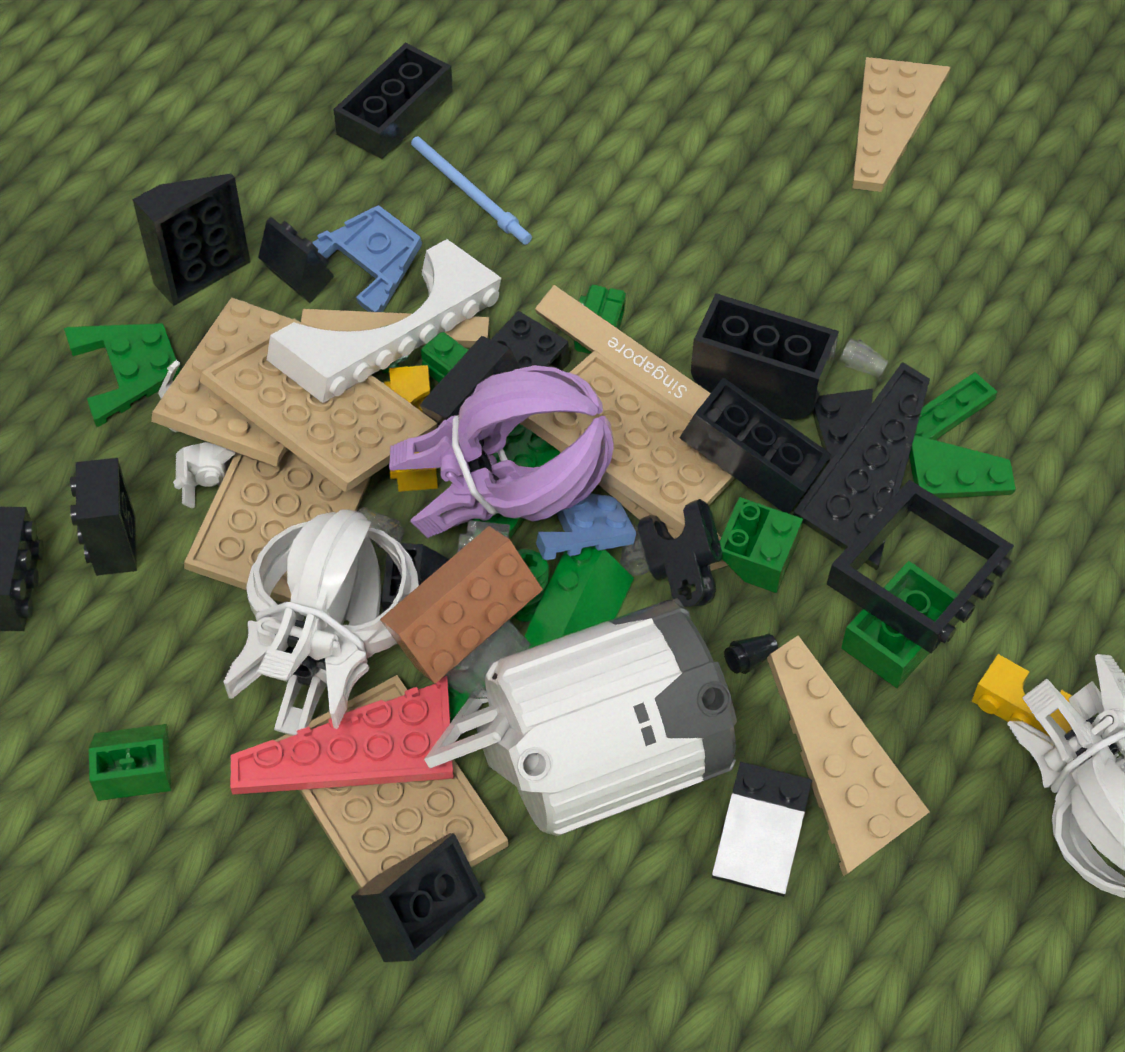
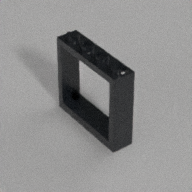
M909 480L832 563L827 585L932 654L941 642L945 644L951 640L957 629L955 625L959 621L965 623L970 618L976 607L974 603L978 598L982 601L987 598L995 583L993 581L998 576L1002 579L1005 576L1007 570L1013 564V561L1009 558L1014 545ZM910 512L918 515L988 560L936 621H933L857 571Z

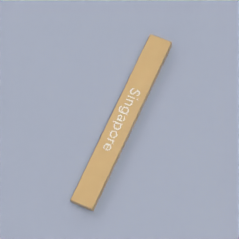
M553 285L535 308V312L582 346L591 352H598L691 416L696 413L711 394L555 285Z

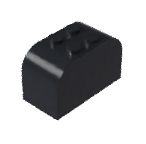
M715 293L693 341L691 374L695 382L709 393L715 389L724 377L777 416L785 419H801L807 417L814 409L834 360L839 331Z

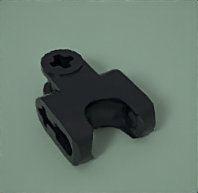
M701 499L694 500L685 505L683 509L685 527L682 534L676 539L669 534L665 523L657 516L649 515L641 518L638 523V529L652 576L656 580L668 578L673 599L678 598L684 607L703 606L710 603L716 592L710 564L721 561L722 549L709 505ZM696 586V591L691 592V588Z

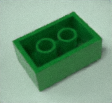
M910 561L883 587L933 621H936L958 596L957 593ZM864 609L846 627L841 649L897 689L929 654L928 651Z

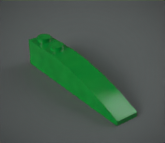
M596 545L584 547L581 549V554L569 556L567 551H565L534 613L518 652L617 618L634 582V577L605 549L598 551L595 548Z

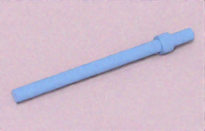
M419 136L413 138L411 145L498 221V226L507 234L511 233L524 245L531 241L532 235L519 225V220L510 212H504Z

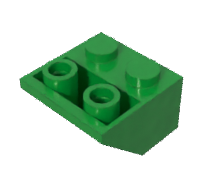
M739 497L720 539L722 560L744 582L777 593L799 542L803 519Z
M167 724L94 733L89 746V781L98 801L171 791Z

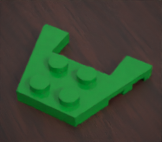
M163 323L64 328L73 357L106 348L119 389L87 398L96 427L107 423L106 418L117 411L122 414L130 409V404L145 395L148 398L157 393L169 371L167 368L176 361ZM178 367V369H177V371H176V373H175V375H174V377H173V381L175 380V378L177 377V375H178L179 372H180L179 367Z

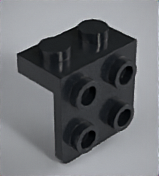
M519 310L491 339L509 347L520 368L534 365L548 367L552 364L563 371L570 363L568 341Z

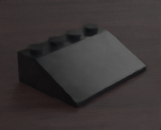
M232 174L160 184L132 199L153 284L173 306L251 262L236 180Z

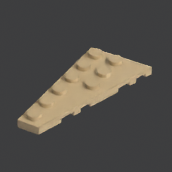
M866 57L852 188L882 192L895 170L899 158L906 151L910 139L914 137L928 113L932 101L939 94L943 82L947 80L951 67Z
M796 636L771 653L767 660L780 697L784 699L791 718L789 721L793 734L797 735L802 752L800 754L808 777L812 780L811 786L818 806L823 809L829 826L828 834L831 843H835L841 861L839 865L844 876L930 813V811L801 638Z

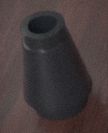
M771 634L732 641L730 646L724 651L725 661L732 672L747 674L765 661L771 653L776 651L778 644Z

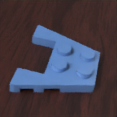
M378 205L345 221V226L331 233L325 231L317 235L318 239L312 242L319 249L318 252L326 259L336 250H340L375 278L356 297L358 304L368 312L384 311L422 246L419 235Z
M590 493L587 498L573 507L556 513L565 532H538L536 541L543 560L555 559L556 553L567 551V554L572 556L581 554V549L584 547L596 545L595 548L599 551L634 544L636 531L621 503L614 497Z

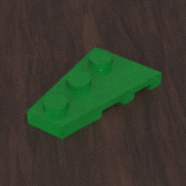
M917 435L914 436L909 453L914 483L936 497L1012 495L1015 492L1016 487L1010 459Z

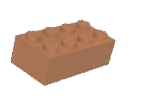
M488 526L380 620L414 667L436 684L543 589L510 539Z

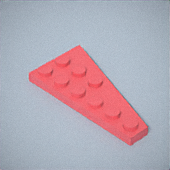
M447 676L442 677L436 684L418 690L415 687L404 691L405 695L386 702L379 700L346 712L338 729L333 727L332 718L328 719L329 723L310 729L308 726L297 730L296 735L277 742L270 740L232 754L230 778L232 795L454 779L452 760L430 769L424 760L450 724Z

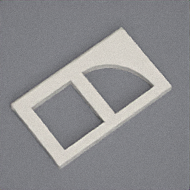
M486 687L475 691L425 757L424 760L429 769L501 741L509 728L506 717L501 712L497 714L496 708L492 705L478 711L483 703L488 702ZM492 722L487 730L456 742L461 733Z

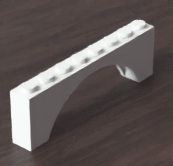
M446 239L426 250L422 276L426 282L429 297L413 314L394 324L364 331L323 330L293 322L270 335L267 361L320 402L324 403L334 396H340L346 389L358 382H364L370 375L380 369H386L397 359L408 356L414 349L427 344L440 332L450 331L460 322L471 319L477 312L486 307L493 306L499 298L498 290L501 277Z

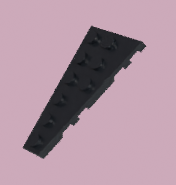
M904 362L900 364L793 512L794 516L802 518L804 524L844 550L854 541L900 490L930 378ZM886 539L864 562L875 570L879 567Z

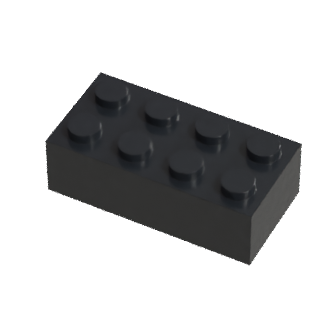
M405 42L333 109L336 135L383 159L453 92L451 65Z
M724 377L696 411L679 437L779 510L788 514L804 495L831 456V453Z

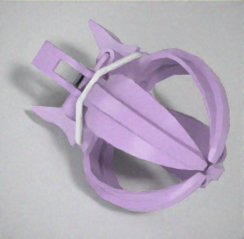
M534 365L492 375L477 384L473 395L469 396L460 407L458 416L454 415L444 420L438 428L430 433L408 438L394 444V446L391 445L390 470L441 467L442 479L445 482L449 480L452 482L448 489L411 519V523L426 538H429L474 518L486 521L497 513L505 517H521L530 521L546 519L560 510L571 508L587 498L601 481L602 475L612 458L614 448L611 424L605 416L594 418L589 427L574 443L540 467L532 468L516 465L513 461L507 460L503 447L506 443V437L516 425L533 414L576 412L594 416L597 413H602V401L595 390L579 376L554 367ZM497 452L501 462L497 463L496 458L493 455L490 456V454Z

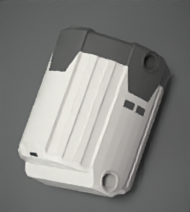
M678 598L665 600L501 658L492 664L485 676L489 706H494L497 714L501 712L509 723V728L500 742L483 748L489 767L517 787L526 809L542 832L555 836L563 835L730 772L736 762L734 757L736 750L734 725L737 720L727 683L719 662L713 661L701 634L691 621L689 611L683 607ZM492 722L477 727V732L480 733L487 730Z

